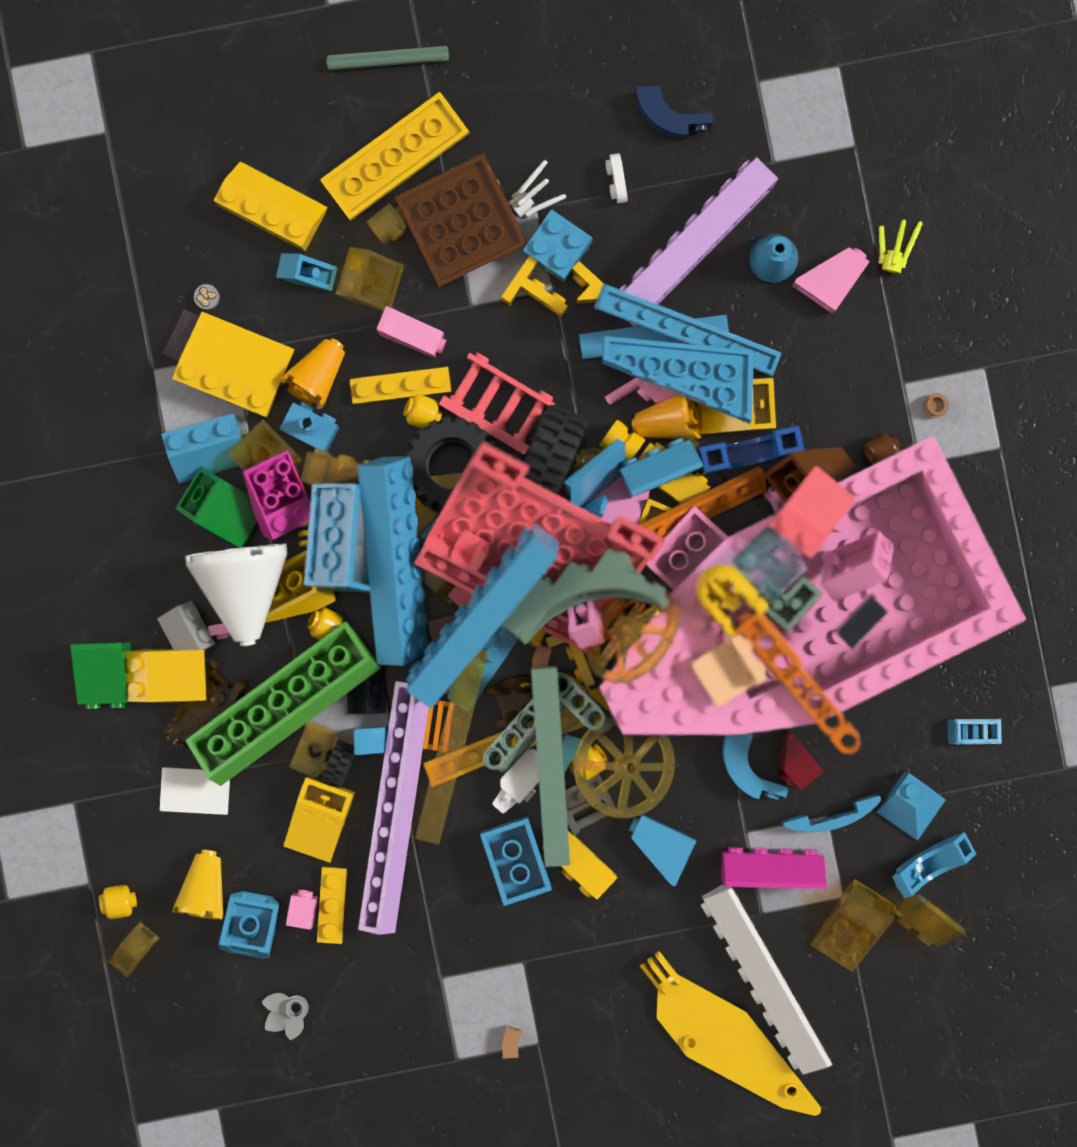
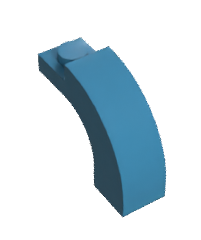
M724 734L722 757L726 771L732 781L745 793L757 799L760 798L762 790L765 791V796L778 800L779 796L786 797L789 789L787 786L762 779L751 770L748 763V750L753 734Z
M965 832L915 855L896 869L897 873L892 877L896 887L905 899L913 896L922 886L938 875L966 864L976 855V852Z

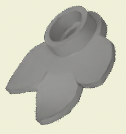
M274 993L267 996L262 1001V1004L271 1012L266 1019L265 1030L273 1032L285 1030L290 1040L300 1035L304 1028L303 1018L309 1009L307 1000L300 995L288 997L283 993ZM298 1003L301 1010L298 1012L294 1011L292 1004Z

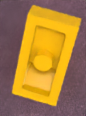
M578 261L572 268V273L574 274L572 278L581 287L586 285L588 288L577 299V303H596L604 283Z

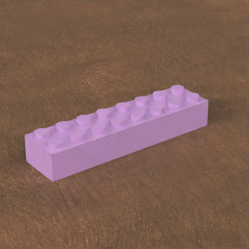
M758 158L752 163L747 160L739 168V172L736 174L737 178L735 180L729 178L720 188L721 190L718 193L720 195L717 198L714 195L710 197L703 205L702 213L699 216L695 213L685 223V230L682 233L677 231L668 240L667 248L664 251L659 249L651 257L650 266L647 269L642 266L634 274L633 283L629 287L625 284L619 290L658 305L773 189L778 178ZM628 321L633 327H636L638 325L636 323Z

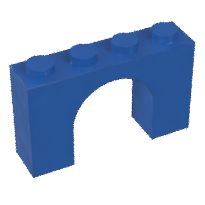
M795 426L746 441L731 444L723 442L701 447L696 452L703 464V467L699 469L700 474L705 476L786 458L794 451L804 450L800 428Z

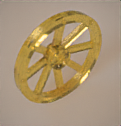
M667 592L664 594L670 602L665 608L667 612L666 626L641 625L665 610L654 606L640 614L646 602L630 598H617L602 613L604 640L613 639L601 656V644L590 646L587 650L590 667L600 678L614 684L628 683L650 672L665 657L675 640L680 616L676 601ZM636 602L628 617L625 616L623 609ZM616 617L617 622L614 628L607 630L610 623ZM642 635H661L662 637L657 646L649 654L640 642ZM633 645L643 661L625 670L628 646ZM619 646L616 672L608 671L604 666Z
M612 715V717H613V724H612V726H613V725H616V724H618V723H617V721H616L614 715ZM601 720L596 722L595 725L597 726L598 724H600ZM589 729L582 737L574 759L575 781L583 798L597 811L615 818H632L653 809L668 792L675 771L674 751L666 734H651L633 755V734H624V753L622 754L602 732ZM596 738L615 758L614 762L586 760L589 748ZM658 740L663 752L664 763H640V760ZM631 764L630 770L627 771V765ZM585 768L614 770L615 773L591 791L587 783ZM640 771H663L661 780L654 792H652L640 776ZM622 779L617 808L607 806L597 799ZM631 779H633L647 799L640 804L626 808Z

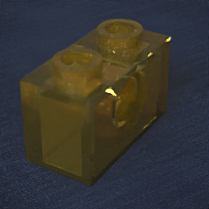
M313 720L308 721L289 767L317 779L325 771L329 761L326 760L329 752L334 750L337 741L340 740V738L336 737L338 731ZM318 743L321 745L323 750L321 756L315 757L310 753L311 744Z

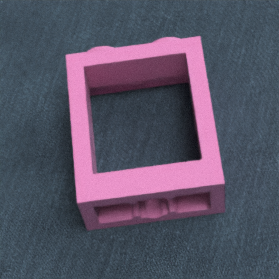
M877 531L827 552L821 585L834 602L887 581L891 555L893 553L891 542L885 539L880 531Z

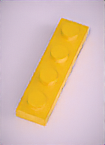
M448 367L350 379L353 405L410 398L417 394L427 396L451 392Z

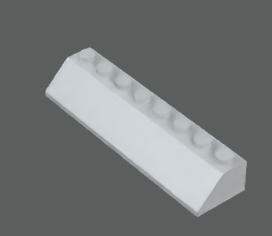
M722 884L703 895L704 903L701 906L708 918L710 916L714 917L717 924L713 927L720 940L724 937L726 938L729 946L725 949L732 961L736 959L739 961L742 967L738 969L745 983L750 981L754 990L750 991L757 1005L760 1003L764 1005L766 1012L762 1014L769 1026L775 1025L779 1033L775 1037L782 1048L787 1046L791 1055L787 1058L794 1070L799 1068L802 1074H807L831 1066L832 1063L732 887H725Z

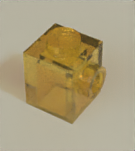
M390 203L366 221L368 227L383 245L391 239L393 241L397 240L405 233L403 230L406 228L405 218L398 206L393 208Z

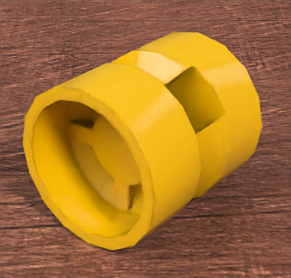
M617 420L599 446L605 449L619 438L625 443L626 462L633 459L646 439L636 432L629 434L628 427Z

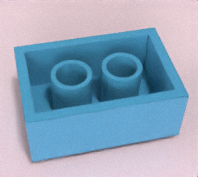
M528 816L481 831L480 835L504 906L552 890Z

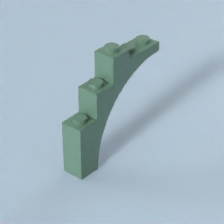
M608 548L593 570L582 563L578 566L570 562L556 583L545 576L543 579L540 578L500 626L507 634L526 645L536 632L552 618L571 607L591 600L630 598L647 602L665 610L670 601L664 594L666 590L655 582L652 585L645 582V578L635 571L630 563L631 558L620 550L616 553Z

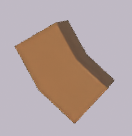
M541 646L540 649L536 648L532 659L533 668L548 667V660L552 652L551 648Z
M506 1025L502 1039L503 1059L518 1058V1042L521 1029Z

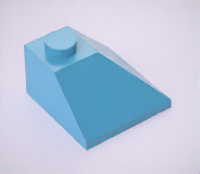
M904 771L876 812L918 841L945 802V799L913 775Z

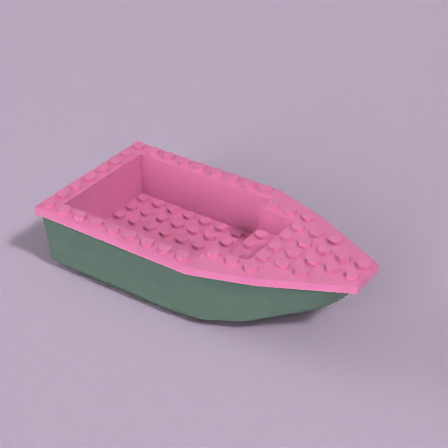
M932 436L839 482L838 484L856 499L811 558L807 559L767 527L776 514L725 539L667 597L670 602L665 610L658 609L600 686L622 733L743 734L817 723L782 680L777 681L765 665L766 672L764 674L768 678L761 684L749 687L722 706H716L691 665L695 660L729 639L722 630V624L716 623L702 606L697 595L698 579L704 571L715 565L727 564L735 567L756 590L766 579H769L787 595L804 576L823 593L818 602L788 635L772 622L771 624L803 661L801 665L840 712L1026 620L935 437ZM880 531L884 538L888 539L893 546L887 581L834 602L821 585L827 552ZM733 584L730 585V589H731L732 591H733V587H734ZM741 593L739 600L742 604L734 611H731L729 608H722L725 613L730 614L731 620L735 625L741 621L739 616L744 612L752 613L755 610L748 605V600ZM868 594H874L877 597L876 600L888 613L851 649L833 630ZM720 598L719 605L721 606L723 601ZM765 635L758 640L762 648H770L773 645V639L770 636ZM751 650V653L753 654L754 658L756 660H760L757 657V655ZM780 655L775 659V663L779 668H786L790 665V660L788 657ZM796 676L794 677L793 685H801L804 689V693L801 694L803 697L807 691L813 689L812 686L808 690L803 684L804 677L800 679ZM812 695L808 698V703L810 706L817 708L823 704V700L818 695ZM828 715L825 719H828L834 715Z

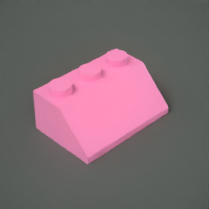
M694 506L666 536L665 542L653 561L648 560L646 566L674 591L729 537Z

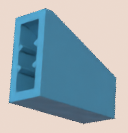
M640 814L639 818L634 817L629 827V831L632 832L630 835L632 840L671 885L676 886L696 840L643 814Z

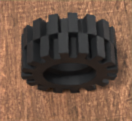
M342 740L337 741L323 773V782L341 788L355 757L354 745Z

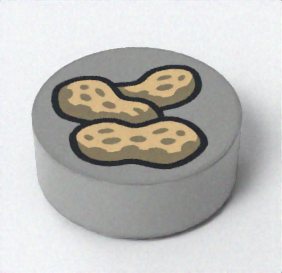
M204 284L195 290L194 301L201 309L211 310L218 305L220 295L213 286Z

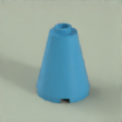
M764 235L757 239L750 249V268L757 278L762 281L779 283L789 278L797 267V249L793 242L783 235Z

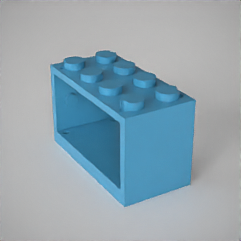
M312 484L304 585L337 592L370 593L360 485Z

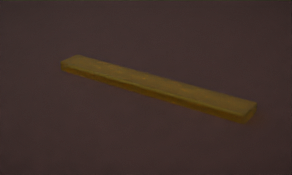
M480 649L455 680L415 839L438 845L440 843L489 651Z

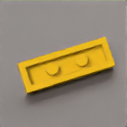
M322 867L317 942L343 943L348 868Z

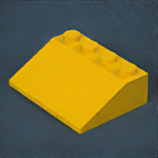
M201 312L172 379L267 418L281 385V378L288 368L295 349Z

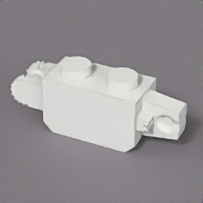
M534 748L527 749L517 762L501 777L502 789L492 804L503 814L517 802L519 804L522 800L528 802L536 793L534 787L539 782L537 750Z

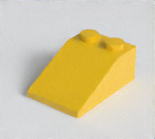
M307 550L285 561L265 623L314 612L335 601L334 591L304 585Z
M142 649L126 652L128 702L206 700L204 650Z

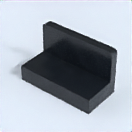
M868 594L833 630L851 649L888 613L876 600L877 597L874 594Z
M379 664L381 667L379 670L347 693L348 714L386 713L385 665Z

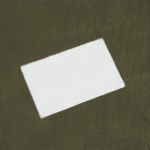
M162 767L160 811L228 815L230 780L220 786L209 780L203 770Z

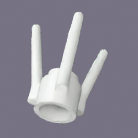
M546 160L536 168L521 188L512 195L513 199L509 201V204L520 218L524 214L529 217L533 213L566 198V195L562 194L531 207L534 204L531 197L540 191L549 180L544 179L529 193L524 191L547 165Z

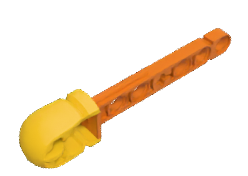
M727 564L715 565L704 571L698 579L696 587L698 599L716 623L722 624V630L729 638L737 634L741 635L742 638L745 637L749 641L752 651L777 681L782 680L822 730L830 735V739L837 748L847 754L855 752L860 745L858 732L849 721L845 723L844 715L801 665L803 663L801 658L763 614L769 605L761 596H757L756 589L735 567ZM731 584L734 585L733 591L730 589ZM741 593L748 600V605L755 610L752 613L744 612L739 616L741 621L735 625L731 620L730 614L725 613L722 608H729L731 611H734L742 604L739 600ZM720 598L723 601L721 606L719 605ZM765 635L773 639L772 647L766 649L762 648L758 641L760 637ZM780 655H784L789 658L790 665L786 668H779L775 663V659ZM795 676L799 679L805 678L803 684L807 690L810 686L813 687V689L807 691L804 697L801 695L804 693L801 685H793ZM812 695H818L822 698L823 704L820 707L814 708L809 705L808 698ZM828 715H836L839 719V724L835 727H829L825 724L824 719ZM846 734H850L856 739L855 744L851 747H846L841 743V738Z

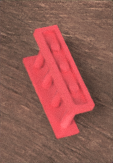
M469 353L467 359L473 363L454 396L451 395L450 398L443 396L439 406L457 417L465 418L467 422L471 423L473 421L477 423L482 430H486L489 436L525 457L530 449V446L526 445L528 441L526 438L545 406L548 407V405L555 404L552 402L553 397L543 391H540L538 394L489 365V359L480 353H476L475 356ZM482 368L494 375L476 408H472L469 411L462 406L464 403L462 400ZM504 381L516 389L497 421L494 420L491 424L483 419L485 417L483 413ZM526 394L537 402L518 434L515 433L514 436H511L505 432V425L522 396Z

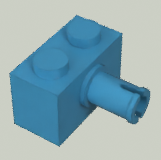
M300 402L299 405L292 403L280 430L327 453L340 428L334 424L336 419L325 413L321 417L314 414V408L303 402Z

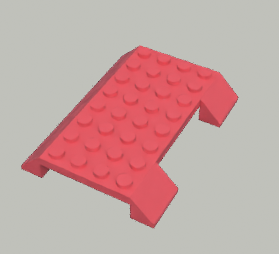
M482 443L475 451L433 524L414 564L472 593L479 584L481 586L485 584L488 580L486 576L494 566H500L504 561L502 556L509 547L514 548L519 543L518 537L526 527L530 529L534 523L559 542L558 557L540 577L543 579L545 576L554 583L557 582L570 562L578 566L582 563L593 570L608 548L616 553L620 550L631 558L630 563L635 571L640 574L648 560H654L665 539L621 515L611 523L527 480L524 476L529 469L528 466ZM463 530L490 543L488 554L476 574L449 560L452 548ZM624 598L599 599L602 608L604 633L607 624ZM567 610L555 616L540 628L591 656L599 645L580 649L576 641L571 640L568 632L569 617Z

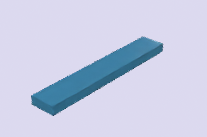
M727 315L696 319L729 332ZM643 326L579 334L582 360L603 356V339L605 336L671 343L678 341L682 344H688Z

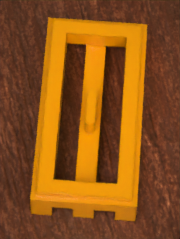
M438 700L428 710L423 749L447 752L454 702ZM434 705H438L433 744H428ZM446 706L448 707L444 741L443 746H440L438 742L443 707Z

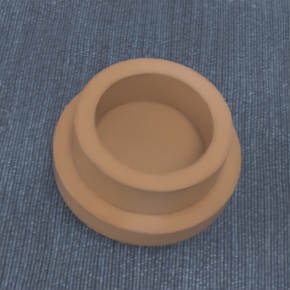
M940 393L930 394L923 403L925 413L932 418L942 417L946 414L949 407L948 400Z

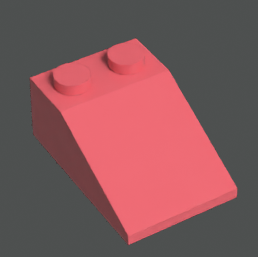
M815 466L767 527L808 559L814 555L856 498Z

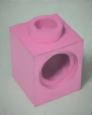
M298 890V893L291 895L286 922L287 926L305 929L313 927L318 897L312 896V891Z

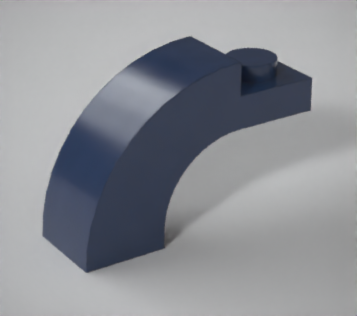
M661 86L636 87L635 94L639 110L647 123L659 133L675 139H687L688 130L692 129L693 133L707 132V129H711L713 124L712 113H677L665 103Z

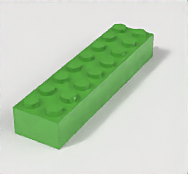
M344 622L185 741L208 779L222 786L381 667L377 664L376 659L357 630L347 622Z

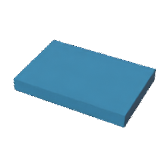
M619 438L565 480V500L582 508L621 476L619 470L624 468L622 463L625 462V443Z

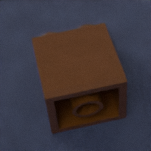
M842 447L801 450L792 452L765 472L764 476L786 503L815 466L835 482L845 477L856 466Z

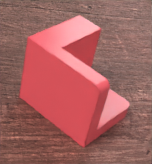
M463 530L452 548L449 560L476 574L488 554L490 543Z

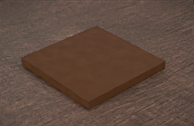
M485 153L394 197L438 287L528 244Z

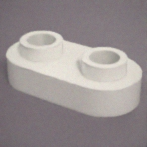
M620 153L611 154L610 160H606L607 174L612 175L614 183L610 185L611 198L616 199L617 204L625 203L628 200Z

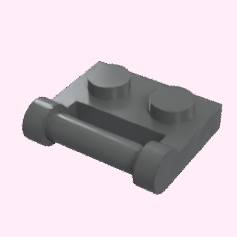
M599 774L590 780H584L565 789L567 823L573 835L580 833V829L609 815L613 817L619 814ZM604 800L605 807L575 821L573 814Z

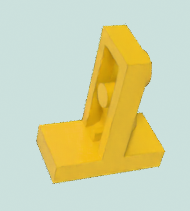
M529 256L501 296L502 301L511 305L520 290H523L562 317L568 307L564 304L566 300L555 292L551 295L545 291L544 288L546 286L537 279L529 280V277L538 266V261Z
M554 636L546 638L549 648L564 642ZM569 644L565 649L569 660L575 659L578 669L574 670L577 680L580 683H584L585 687L594 685L595 683L583 651Z

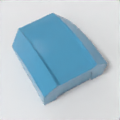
M245 891L231 894L219 942L220 949L228 953L259 959L269 958L280 903L272 896Z

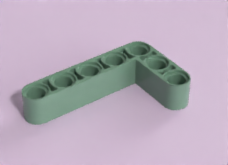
M558 673L560 713L567 707L589 729L602 733L608 731L613 724V717L610 712L577 679L564 673ZM567 680L568 687L562 692V683ZM584 697L585 703L583 707L578 708L579 699ZM533 699L486 750L483 762L487 768L500 772L508 771L536 741L535 722L533 727L530 729L528 727L529 720L532 717L535 720ZM598 714H601L602 720L600 724L596 726L594 722L595 717ZM517 735V737H518V742H517V744L513 747V746H512V739H513V737H515V736ZM500 754L501 762L496 765L495 759Z

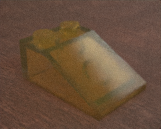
M917 892L913 896L906 898L895 912L900 917L897 922L909 931L912 927L920 933L917 937L928 946L933 943L939 947L963 935L966 931Z

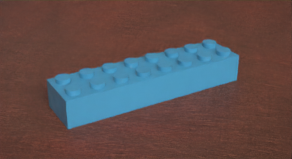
M382 457L358 465L377 664L403 666L425 655L424 651L429 645L426 630L427 615L424 608L425 592L422 587L423 569L414 564L420 551V541L418 540L417 533L418 518L415 511L416 494L413 490L411 458Z
M535 523L530 529L526 527L518 537L519 543L514 548L509 547L502 556L504 561L500 566H494L486 576L488 580L483 586L479 584L470 595L471 601L467 605L463 603L455 613L456 619L452 624L447 622L439 633L441 637L437 642H430L424 651L426 655L421 661L417 659L410 667V674L406 679L408 681L406 691L430 709L558 557L559 542Z

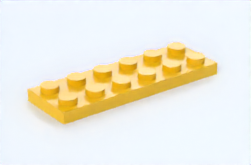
M439 92L320 180L351 221L467 136L469 131Z

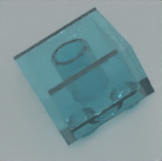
M768 525L731 560L737 570L746 577L751 585L771 605L808 570L785 537Z

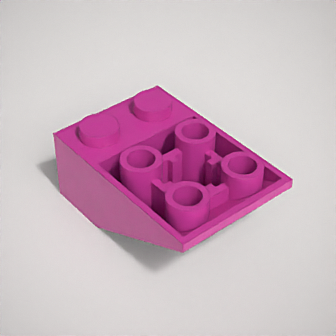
M288 450L243 471L253 513L264 537L274 540L309 522L311 503Z

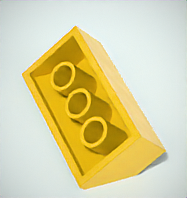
M239 162L225 178L214 199L217 206L303 251H306L328 207L242 162Z

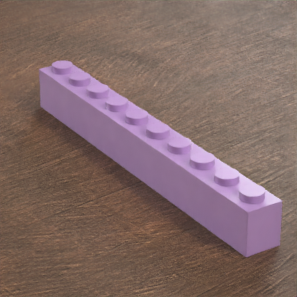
M400 681L395 682L358 930L379 935L395 933L429 710L428 706L406 691L408 682Z

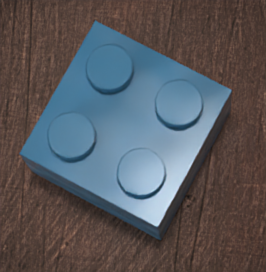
M551 209L524 248L523 255L527 258L531 256L537 260L538 266L564 283L572 272L573 266L582 258L591 245L592 237Z

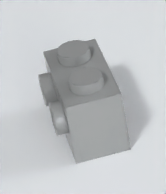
M192 600L175 607L157 618L173 649L205 651L215 645Z

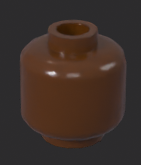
M880 433L864 445L865 452L862 454L867 463L873 466L900 453L898 449L901 445L894 435L889 437L885 433Z

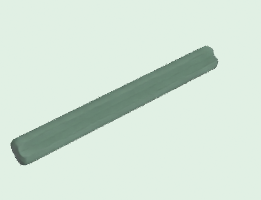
M447 46L329 55L327 56V67L329 70L447 61L449 60V51Z

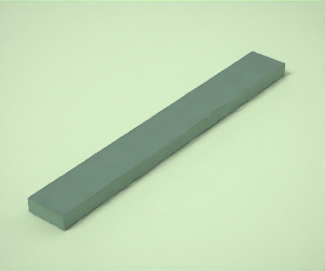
M557 666L531 668L545 867L570 865Z

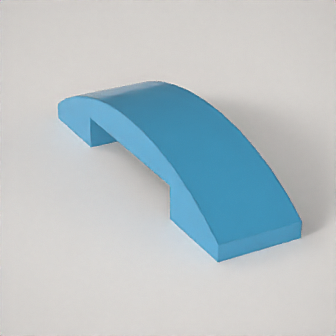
M873 794L852 800L855 810L809 823L808 816L805 814L782 820L781 823L787 829L800 832L834 830L864 817L879 804L881 798L880 795Z

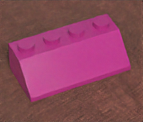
M728 847V851H722L721 881L725 887L827 889L824 856L818 853V849H803V853H793L791 848H778V852H768V848L754 847L753 852L743 851V847Z

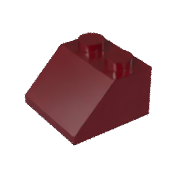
M785 730L782 733L779 768L783 773L780 777L791 789L796 787L801 791L824 771L793 733Z

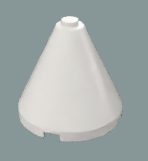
M286 543L282 545L269 544L225 549L185 556L187 568L234 641H240V646L255 644V639H259L288 554Z

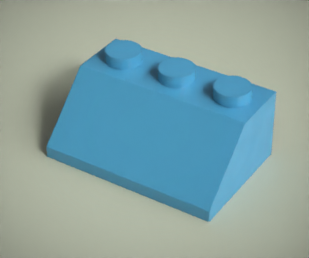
M234 413L161 434L168 459L179 484L193 480L201 466L216 474L251 464L239 419Z
M681 438L669 443L670 448L661 452L657 448L647 452V458L637 461L636 458L622 463L624 468H621L619 472L630 498L701 469L703 464L691 441L684 442Z

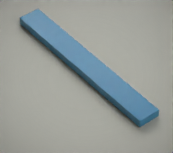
M603 284L594 308L688 344L754 350L753 369L773 376L782 354L606 284Z

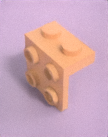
M741 635L727 639L695 660L691 665L716 706L724 705L749 687L761 684L768 679L764 674L766 672L764 665L760 660L754 658L749 641L745 637L742 638Z

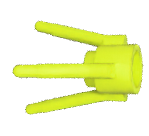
M906 220L901 221L894 251L888 250L887 255H885L884 227H879L880 256L878 263L883 264L881 270L901 273L902 268L905 269L908 256L922 227L921 221L918 222L903 256L900 248Z

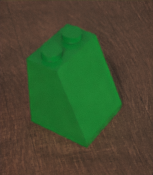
M202 466L175 508L193 522L239 548L248 541L251 531L257 522L249 494Z
M131 642L71 645L78 704H85V709L100 708V704L110 703V708H125V703H129L127 695L126 652L131 651Z

